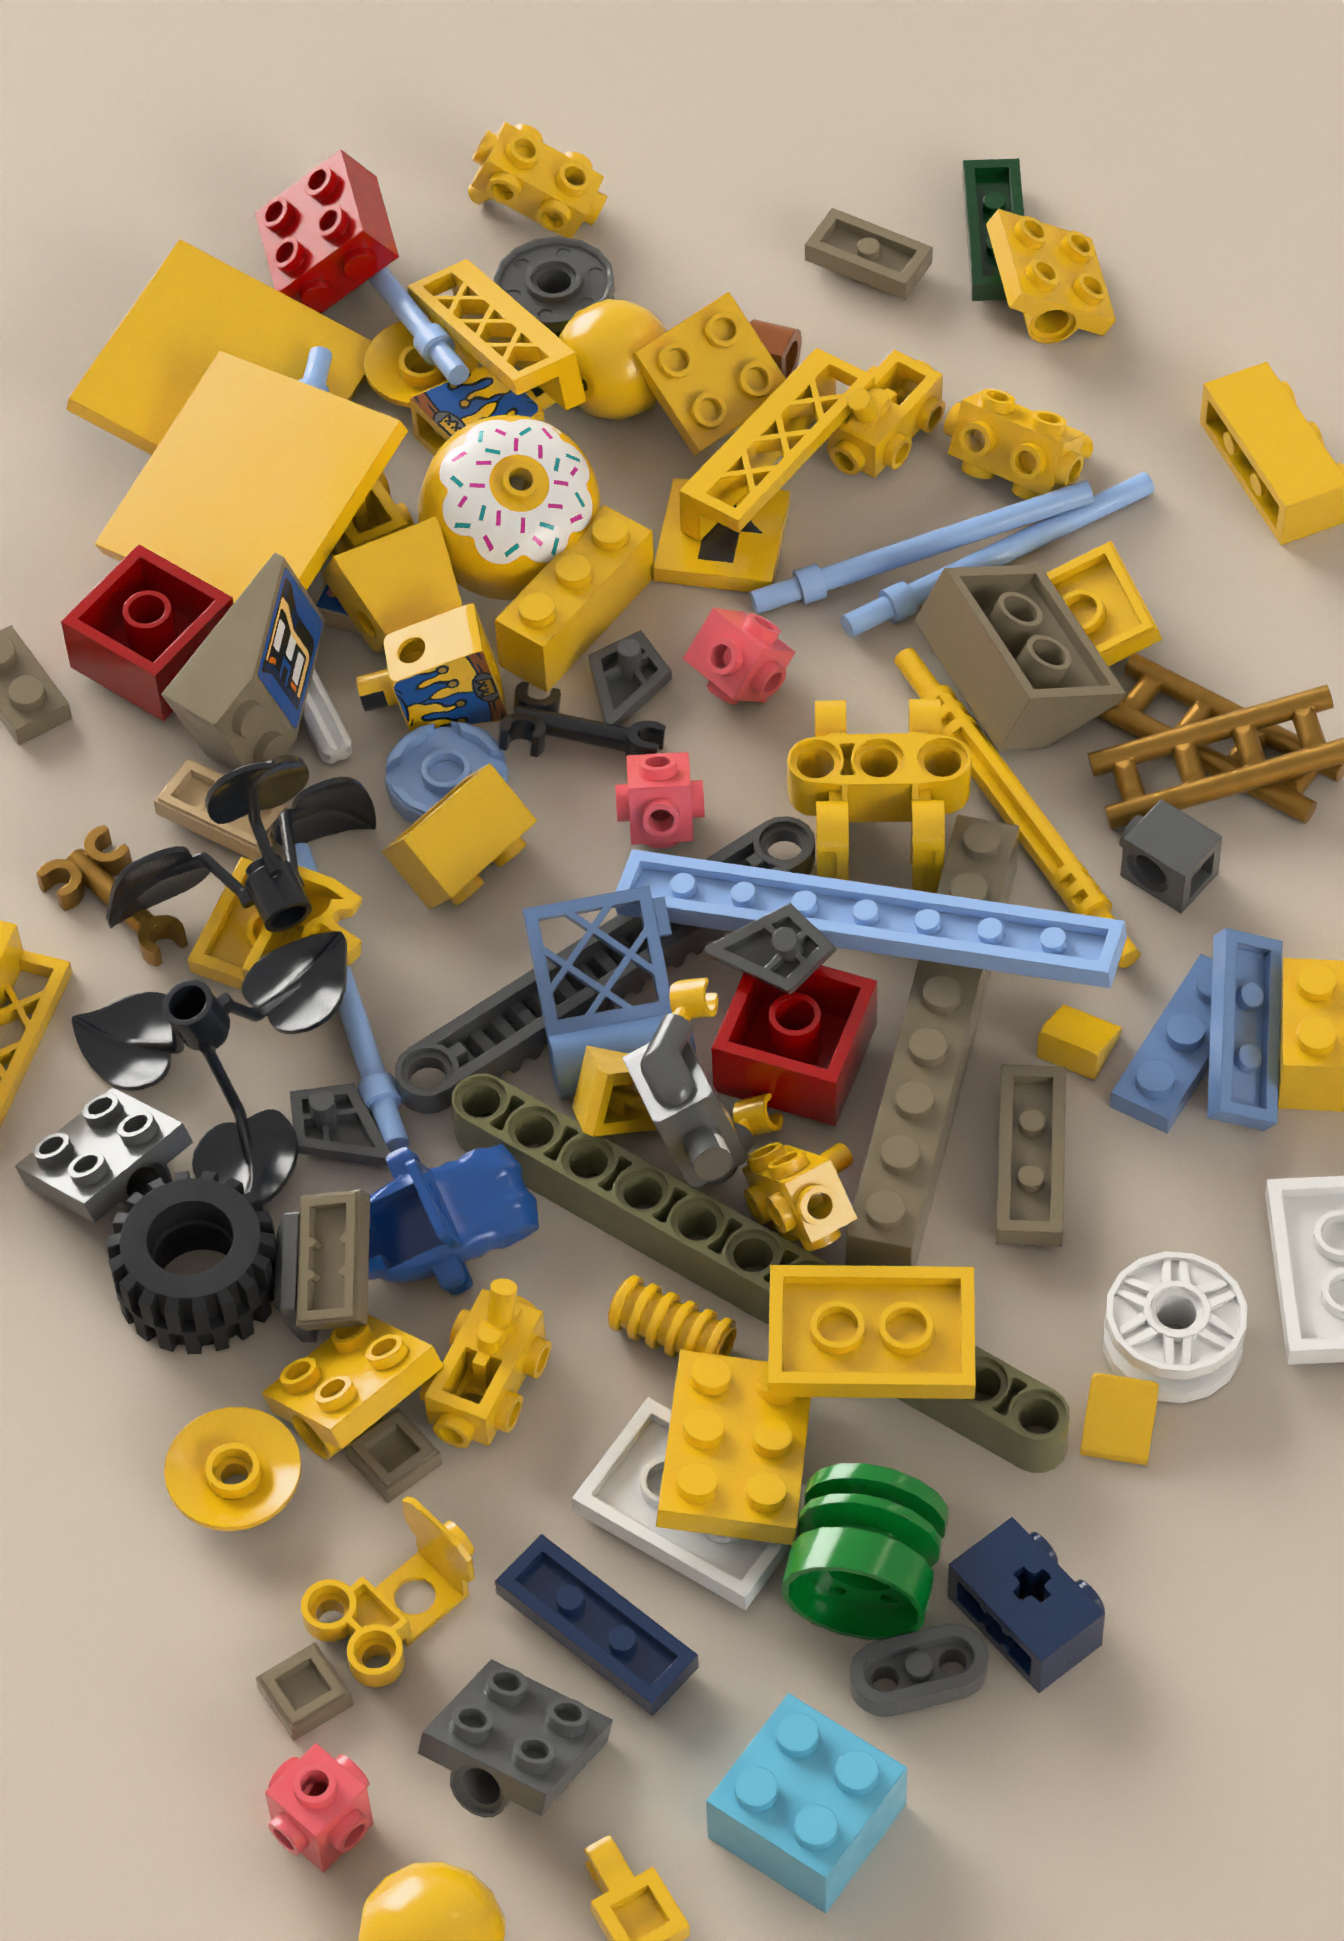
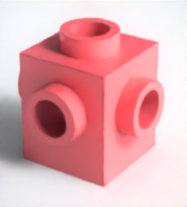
M713 608L683 659L709 680L706 687L712 694L727 703L737 705L739 701L765 703L768 697L772 696L782 686L786 678V668L796 652L778 638L781 633L780 629L766 618L754 613L747 614L745 611Z
M689 753L626 755L628 784L615 785L617 822L630 821L631 845L645 844L652 848H669L677 845L679 842L694 841L692 818L705 817L703 780H690Z
M315 1743L302 1757H292L285 1761L276 1770L269 1782L265 1795L271 1817V1822L268 1824L271 1833L285 1849L297 1856L302 1853L324 1873L343 1853L355 1847L364 1837L368 1828L374 1824L367 1790L370 1785L369 1780L351 1759L342 1754L334 1759Z

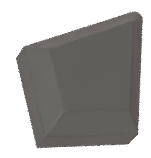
M641 630L589 654V665L604 723L621 726L672 679V670Z
M791 903L705 947V952L710 958L789 995L837 951L836 947Z
M354 1083L290 1091L292 1123L298 1139V1154L388 1166L386 1157L391 1152L387 1144H385Z
M299 1211L285 1212L276 1237L274 1305L289 1329L301 1342L316 1343L318 1330L306 1331L296 1326Z

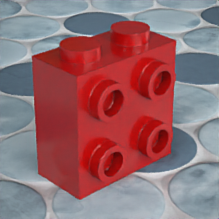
M341 149L255 212L274 289L321 314L399 257L377 176Z

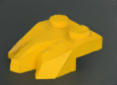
M241 857L232 876L245 887V881L248 878L246 869L253 861ZM298 866L299 874L305 884L303 889L312 905V911L300 924L284 931L270 932L266 930L255 906L244 909L238 896L226 886L187 959L190 972L241 990V985L247 972L263 956L301 938L333 931H341L346 938L347 966H350L361 955L362 940L337 923L340 920L353 917L361 906L363 898L332 877Z

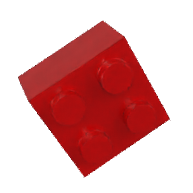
M138 544L61 621L70 667L164 722L174 711L161 694L234 604L233 597Z
M821 965L803 984L789 995L743 973L711 1047L712 1079L717 1093L738 1099L770 1093L772 1097L768 1101L767 1107L836 1126L877 1026L878 981Z

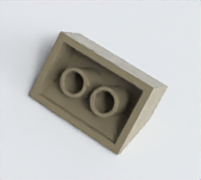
M1040 565L944 568L914 620L998 751L1047 748L1120 703L1126 694Z

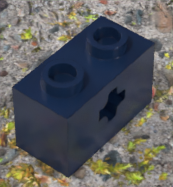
M1013 1517L949 1563L947 1597L1038 1693L1042 1692L1102 1646L1105 1608L1096 1591L1083 1580L1079 1579L1075 1582L1058 1564L1057 1555L1048 1541L1037 1532L1029 1534Z

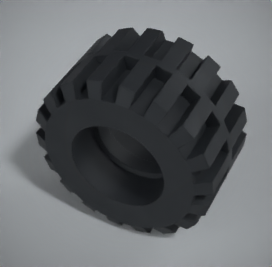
M189 1171L175 1173V1181L164 1184L160 1177L148 1183L149 1193L143 1196L135 1192L126 1200L128 1213L117 1212L112 1222L114 1235L108 1236L107 1250L110 1259L108 1261L122 1314L128 1324L135 1323L139 1336L147 1342L157 1336L159 1348L171 1352L175 1350L177 1345H185L187 1354H202V1346L214 1344L217 1352L230 1348L228 1339L236 1335L242 1341L254 1334L253 1321L265 1323L272 1314L270 1301H274L276 1237L273 1221L269 1210L264 1211L262 1199L254 1191L245 1194L242 1182L230 1177L227 1181L221 1183L219 1182L217 1172L203 1171L201 1178H190ZM194 1250H213L226 1255L217 1266L199 1274L179 1275L164 1270L173 1259Z

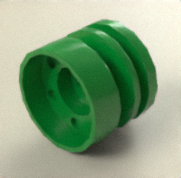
M838 1463L818 1469L807 1482L804 1494V1507L800 1510L798 1518V1533L800 1536L791 1545L782 1581V1597L795 1613L810 1623L839 1635L864 1640H883L918 1631L924 1625L934 1577V1571L931 1567L940 1558L941 1539L945 1537L948 1524V1506L938 1492L921 1480L892 1468L866 1463Z

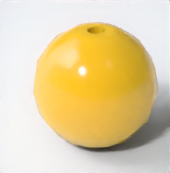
M606 299L576 312L565 326L558 338L576 352L586 402L576 406L579 410L593 417L622 421L647 411L656 404L658 400L648 387L632 355L667 332L663 322L650 310L629 301Z
M445 1862L413 1863L385 1877L366 1899L362 1911L358 1941H504L506 1921L493 1891L471 1871Z

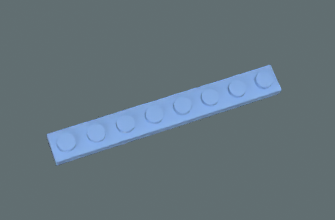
M634 849L631 850L616 889L617 892L650 885L652 898L665 896L669 922L734 932L791 903L838 948L1111 988L1127 938L1125 921ZM638 903L615 907L617 915L641 918Z

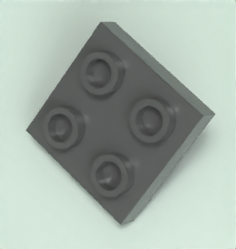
M112 1087L105 1094L91 1099L84 1106L82 1112L59 1131L41 1139L35 1145L33 1152L16 1164L15 1168L26 1186L95 1223L116 1205L128 1211L126 1200L135 1192L143 1196L149 1193L148 1183L160 1177L164 1184L172 1182L167 1164L190 1146L193 1141L182 1122Z
M491 1659L422 1732L418 1754L451 1770L450 1787L453 1795L460 1805L471 1814L483 1818L495 1817L502 1813L512 1801L542 1816L606 1744L613 1719L523 1675L515 1669L508 1668Z

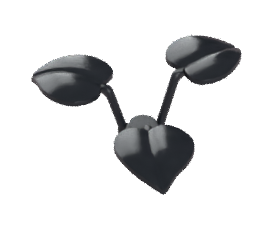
M282 755L265 762L245 765L230 771L218 779L206 795L205 808L210 819L217 824L229 823L248 815V820L262 857L256 859L247 867L246 874L248 878L245 881V887L206 852H200L192 856L189 849L185 846H174L155 851L126 866L115 879L111 888L106 913V920L110 929L134 916L142 909H148L195 887L210 872L238 896L244 909L255 906L266 930L279 932L300 924L310 915L312 905L303 889L305 884L299 874L295 844L308 843L348 830H375L376 814L369 793L359 781L351 777L327 779L304 789L309 779V770L304 760L294 755ZM294 798L292 808L280 812L279 817L271 827V833L275 841L283 846L285 861H283L280 855L273 852L260 817V810L275 808Z
M341 931L320 933L288 943L263 956L247 972L241 985L244 998L253 1007L233 1001L228 993H222L216 998L204 982L186 980L171 988L167 995L159 992L137 993L124 997L101 1009L73 1016L72 1026L77 1043L89 1065L105 1082L113 1087L130 1091L142 1090L162 1081L170 1069L171 1054L183 1052L185 1045L193 1050L200 1051L205 1057L234 1114L235 1122L218 1124L208 1130L200 1139L192 1159L195 1178H201L203 1171L217 1172L219 1182L221 1183L232 1177L243 1183L245 1194L254 1191L262 1199L263 1205H265L281 1192L294 1171L298 1158L297 1135L290 1121L280 1111L275 1109L263 1110L247 1119L244 1106L215 1049L219 1048L228 1037L230 1029L229 1013L253 1022H258L267 1016L273 1028L284 1034L308 1032L328 1021L338 1010L346 991L347 941Z

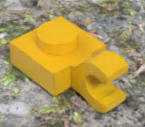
M610 1835L584 1848V1852L589 1859L585 1862V1867L598 1889L603 1893L591 1901V1912L608 1941H683L690 1937L689 1923L654 1866L634 1876Z

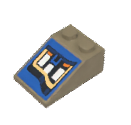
M276 552L271 556L161 694L206 756L230 770L253 763L265 762L287 754L288 749L297 738L326 622L283 556Z

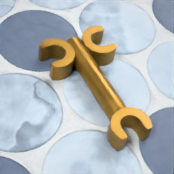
M105 825L95 827L85 837L84 850L76 849L67 859L51 860L39 868L36 873L39 887L43 892H46L58 883H68L56 892L59 906L63 911L73 909L81 903L85 894L84 885L108 907L111 888L115 881L112 876L119 875L126 866L132 863L130 849L124 843L112 852H101L112 844L110 831ZM142 909L134 914V916L124 920L138 935L142 957L149 965L158 967L163 963L160 948L156 945V941L164 938L171 939L182 949L188 945L183 923L176 917L170 915L154 916L148 909Z

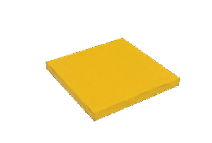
M179 239L69 396L66 410L152 455L219 351L295 380H300L304 376L310 349L316 346L325 347L332 353V361L326 381L329 393L352 401L366 379L364 356L371 340Z
M219 351L96 540L95 545L104 555L122 561L140 544L233 597L234 603L276 552L285 558L307 591L408 430L396 418Z

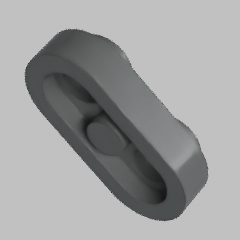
M944 1624L875 1641L861 1648L854 1656L850 1666V1691L854 1701L860 1708L880 1717L896 1716L960 1700L973 1695L984 1684L988 1671V1649L983 1638L976 1631L961 1624ZM947 1662H957L964 1667V1670L958 1674H948L940 1667ZM886 1678L894 1681L897 1686L890 1691H880L873 1686V1683L879 1679Z

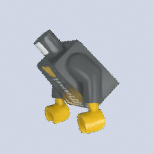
M708 978L687 979L673 983L669 993L672 1013L664 1015L650 1043L622 1057L652 1121L690 1188H699L706 1183L720 1184L730 1179L737 1171L738 1166L744 1164L749 1159L748 1152L754 1145V1136L779 1131L783 1125L781 1113L772 1115L767 1113V1103L772 1097L770 1093L738 1100L733 1107V1123L725 1105L692 1048L689 1038L694 1029L690 1020L714 1017L718 1010L717 994L706 993L709 982Z

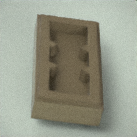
M355 1189L300 1195L296 1326L306 1331L367 1325L370 1194Z

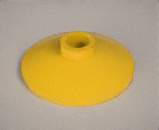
M399 321L383 329L370 342L364 356V371L370 387L380 397L395 405L411 408L410 398L448 380L436 365H429L424 361L414 348V337L403 323ZM453 339L455 344L454 351L468 367L469 371L479 368L480 362Z
M226 1407L197 1417L178 1433L166 1455L164 1478L173 1504L189 1520L213 1530L238 1531L258 1526L270 1520L289 1503L300 1481L301 1457L297 1442L292 1433L277 1418L253 1408ZM235 1474L247 1477L246 1480L238 1484H224L228 1477Z

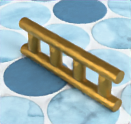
M1135 653L1129 658L1124 674L1137 680V682L1120 703L1097 717L1138 738H1143L1243 709L1244 707ZM1160 692L1190 707L1174 728L1144 714V711ZM1279 725L1256 730L1262 749L1267 746L1282 755L1302 749L1298 735ZM1207 745L1197 747L1204 772L1210 775L1242 767L1235 745L1227 756ZM1344 763L1287 779L1280 783L1277 782L1249 790L1245 793L1306 824L1314 814L1317 802L1304 796L1303 793L1319 773L1335 782H1339L1344 775Z
M1322 685L1087 753L1094 777L1113 772L1122 800L1121 802L1104 806L1110 829L1114 830L1127 826L1137 815L1144 817L1160 799L1178 810H1183L1343 764L1344 737L1326 742L1316 714L1334 708L1328 685ZM1292 720L1302 749L1266 760L1256 730ZM1233 738L1242 767L1206 777L1197 747ZM1173 755L1182 784L1146 794L1137 765Z

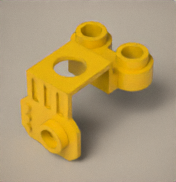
M408 1496L402 1500L405 1521L416 1538L418 1552L376 1587L363 1576L350 1587L342 1581L326 1579L311 1585L305 1591L301 1600L304 1626L312 1637L324 1642H336L349 1635L351 1636L347 1645L349 1668L353 1677L359 1683L368 1687L389 1685L401 1675L405 1665L403 1644L406 1647L411 1645L468 1597L467 1582L475 1579L473 1559L471 1557L475 1550L467 1535L451 1521H447L443 1525L416 1498ZM409 1581H423L434 1589L436 1594L435 1601L427 1611L420 1614H408L397 1607L395 1603L396 1592L403 1584ZM329 1611H337L343 1614V1617L336 1622L323 1623L319 1621L320 1617ZM374 1656H383L389 1659V1663L380 1668H367L365 1666L366 1662Z

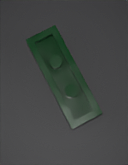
M1019 158L963 160L962 180L972 301L1007 300L986 223L998 209L1024 216Z

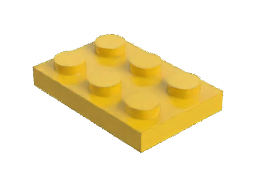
M770 1265L768 1397L975 1399L974 1267Z
M680 1350L656 1527L792 1545L795 1541L811 1397H768V1361Z

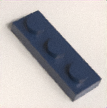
M540 1534L495 1580L496 1594L652 1716L699 1668L698 1654L543 1534Z

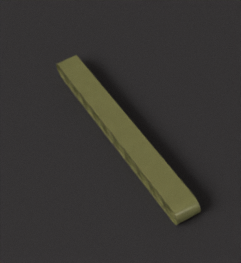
M474 1074L465 1077L456 1085L452 1092V1110L456 1139L459 1146L466 1153L478 1148H489L503 1144L522 1166V1177L527 1188L769 1325L770 1265H831L698 1189L690 1188L687 1183L603 1136L592 1137L583 1133L577 1121L496 1076ZM479 1114H491L484 1118L474 1117ZM534 1143L545 1144L539 1148L526 1147ZM585 1174H598V1175H599V1176L594 1177V1178H585V1179L580 1177V1176L585 1175ZM640 1204H650L654 1206L649 1209L633 1208L634 1206ZM693 1235H705L709 1237L701 1241H693L691 1239H688V1237H691ZM748 1266H760L765 1268L764 1270L758 1272H748L742 1270L743 1268H746ZM975 1346V1393L988 1394L993 1397L992 1399L975 1401L973 1399L897 1398L1016 1467L1031 1473H1044L1055 1469L1064 1460L1067 1453L1070 1415L1069 1406L1065 1398L1054 1389ZM1032 1425H1041L1051 1431L1045 1434H1034L1028 1432L1025 1428Z

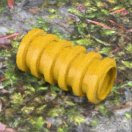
M631 1275L622 1282L613 1297L608 1311V1325L611 1330L620 1332L625 1328L627 1329L628 1338L639 1340L644 1337L646 1346L652 1349H657L662 1345L664 1346L665 1355L669 1357H676L680 1350L729 1356L737 1335L735 1320L729 1317H725L721 1321L717 1320L716 1311L705 1309L703 1312H700L698 1303L692 1300H687L684 1304L680 1303L679 1294L668 1292L666 1295H663L661 1286L650 1283L646 1287L644 1286L643 1278L638 1275Z

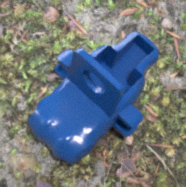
M503 1144L469 1151L455 1161L446 1162L439 1167L429 1169L421 1163L418 1155L411 1152L408 1147L399 1148L388 1154L386 1162L394 1180L370 1195L368 1280L380 1278L387 1282L401 1284L436 1276L440 1287L451 1295L455 1296L470 1289L473 1285V1280L465 1264L466 1261L482 1257L491 1249H503L531 1235L539 1228L537 1200L528 1191L522 1177L523 1169L520 1163Z

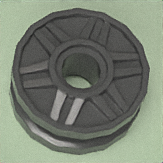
M559 236L534 239L514 248L503 258L494 276V282L557 337H559L576 312L606 299L614 300L615 284L611 263L599 249L582 240Z

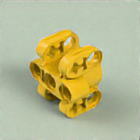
M909 699L908 733L847 734L846 700L815 701V737L805 738L797 742L788 754L787 794L789 802L795 810L804 815L816 816L817 876L849 881V822H911L910 864H912V889L930 893L937 892L945 858V814H951L962 809L968 802L971 781V754L969 748L955 737L941 735L940 699Z

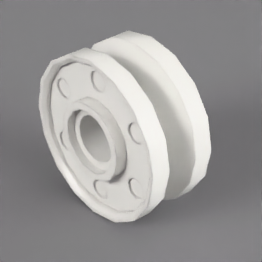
M1165 1251L1139 1258L1118 1274L1107 1294L1103 1352L1111 1371L1116 1376L1158 1383V1401L1186 1403L1211 1396L1231 1380L1241 1362L1243 1340L1247 1327L1246 1300L1238 1282L1219 1264L1196 1254ZM1165 1325H1179L1184 1329H1171Z

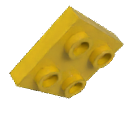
M1001 209L994 213L986 223L1007 302L1009 308L1022 311L1030 337L1039 343H1056L1068 338L1077 329L1104 336L1116 322V318L1092 238L1078 231H1068L1040 222L1030 216H1020Z
M730 292L725 293L632 354L648 387L694 456L740 427L786 380Z
M368 1314L367 1325L335 1328L330 1338L305 1358L298 1359L286 1366L281 1372L280 1378L261 1393L272 1413L291 1422L305 1444L317 1456L328 1461L437 1373L444 1365L433 1345Z

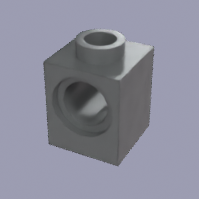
M1160 799L1144 817L1141 815L1135 816L1124 829L1119 841V846L1123 848L1120 876L1182 914L1218 875L1223 837Z

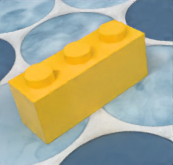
M1266 361L1203 383L1200 424L1280 545L1343 524L1344 465L1333 460L1324 446L1320 429L1313 421L1308 422L1297 407L1296 398L1291 386L1286 381L1280 382L1268 362Z
M603 505L596 513L592 524L583 536L569 548L557 554L495 619L499 666L547 693L654 579L653 531Z

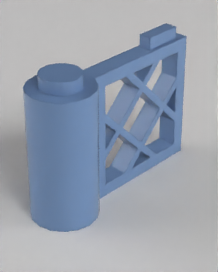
M650 885L525 908L522 911L547 1036L550 1065L559 1099L574 1097L587 1045L631 1053L650 1043L664 1015L672 1013L669 999L670 986L660 937L671 936L672 932L665 896L652 898ZM638 903L643 930L630 949L598 928L611 908ZM601 910L592 924L578 915ZM565 917L586 931L567 961L543 946L539 921ZM592 936L624 957L605 986H602L573 966ZM644 940H646L650 963L636 954ZM546 959L560 968L552 983L550 982ZM629 962H632L653 977L657 996L656 1002L632 1006L610 991ZM567 973L599 994L585 1015L558 1020L553 993ZM604 999L619 1008L595 1013ZM692 1032L689 1038V1042L696 1053V1046Z

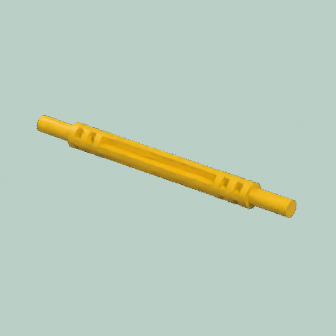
M906 648L900 651L894 659V664L920 699H940L941 735L955 737L969 748L971 754V777L1005 823L1019 826V842L1048 879L1056 893L1062 898L1067 908L1075 914L1115 919L1111 914L1112 903L1100 890L1098 884L1089 875L1086 868L1077 859L979 728L977 722L970 716L962 702L958 700L950 686L940 685L913 648ZM1128 935L1118 964L1120 968H1127L1133 965L1141 955Z

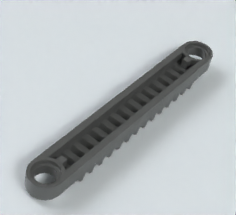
M789 816L774 817L758 825L705 860L809 875L816 863L815 835L810 826L800 819ZM788 841L799 846L801 852L792 859L780 860L772 857L767 850L777 842ZM617 915L598 928L630 949L642 932L643 925L641 918ZM670 922L672 935L660 937L666 968L670 965L679 968L683 965L687 954L690 952L696 955L701 954L709 940L713 939L716 941L724 937L726 931ZM592 936L573 966L602 986H605L624 957ZM581 939L566 947L557 955L567 961ZM644 940L636 954L650 963L646 940ZM546 960L550 982L552 983L560 968ZM629 962L610 991L624 1000L625 995L630 991H633L635 994L640 993L646 981L653 977L632 962ZM534 969L415 1043L399 1056L395 1065V1078L402 1103L406 1107L422 1114L438 1113L452 1106V1092L456 1085L465 1077L474 1074H490L501 1079L502 1074L507 1070L512 1073L519 1071L523 1060L527 1057L533 1060L540 1057L544 1046L547 1045V1036ZM567 973L553 993L558 1020L585 1015L599 994ZM604 999L595 1013L603 1012L606 1006L612 1003ZM423 1068L439 1069L446 1075L444 1081L439 1086L431 1089L416 1087L410 1081L412 1076Z

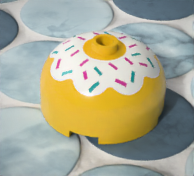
M498 415L487 417L457 431L435 454L428 467L419 494L418 523L435 516L437 517L458 585L484 597L514 600L557 554L573 545L588 530L596 513L601 508L599 485L591 463L584 452L568 435L558 428L528 416ZM513 477L525 480L521 491L511 486Z

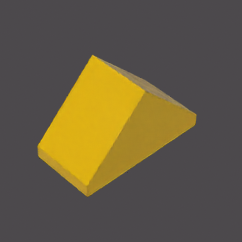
M586 1046L572 1104L573 1111L583 1133L595 1137L657 1130L622 1058L629 1053Z

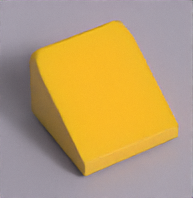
M1063 1004L1046 1021L1038 1033L1037 1057L1096 1080L1122 1033V1027Z
M1093 1373L1089 1388L1080 1455L1148 1466L1158 1402V1383L1103 1373Z

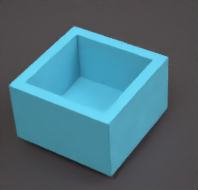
M788 1693L706 1800L708 1838L826 1914L906 1806L907 1767Z

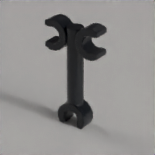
M524 681L519 683L515 689L514 713L504 717L499 726L498 746L500 750L506 751L510 742L515 739H525L531 742L530 756L538 757L543 753L546 735L623 751L625 755L656 754L658 749L662 750L664 747L666 731L665 725L655 721L636 722L628 728L559 713L560 689L552 688L550 695L545 699H534L528 696L529 682Z

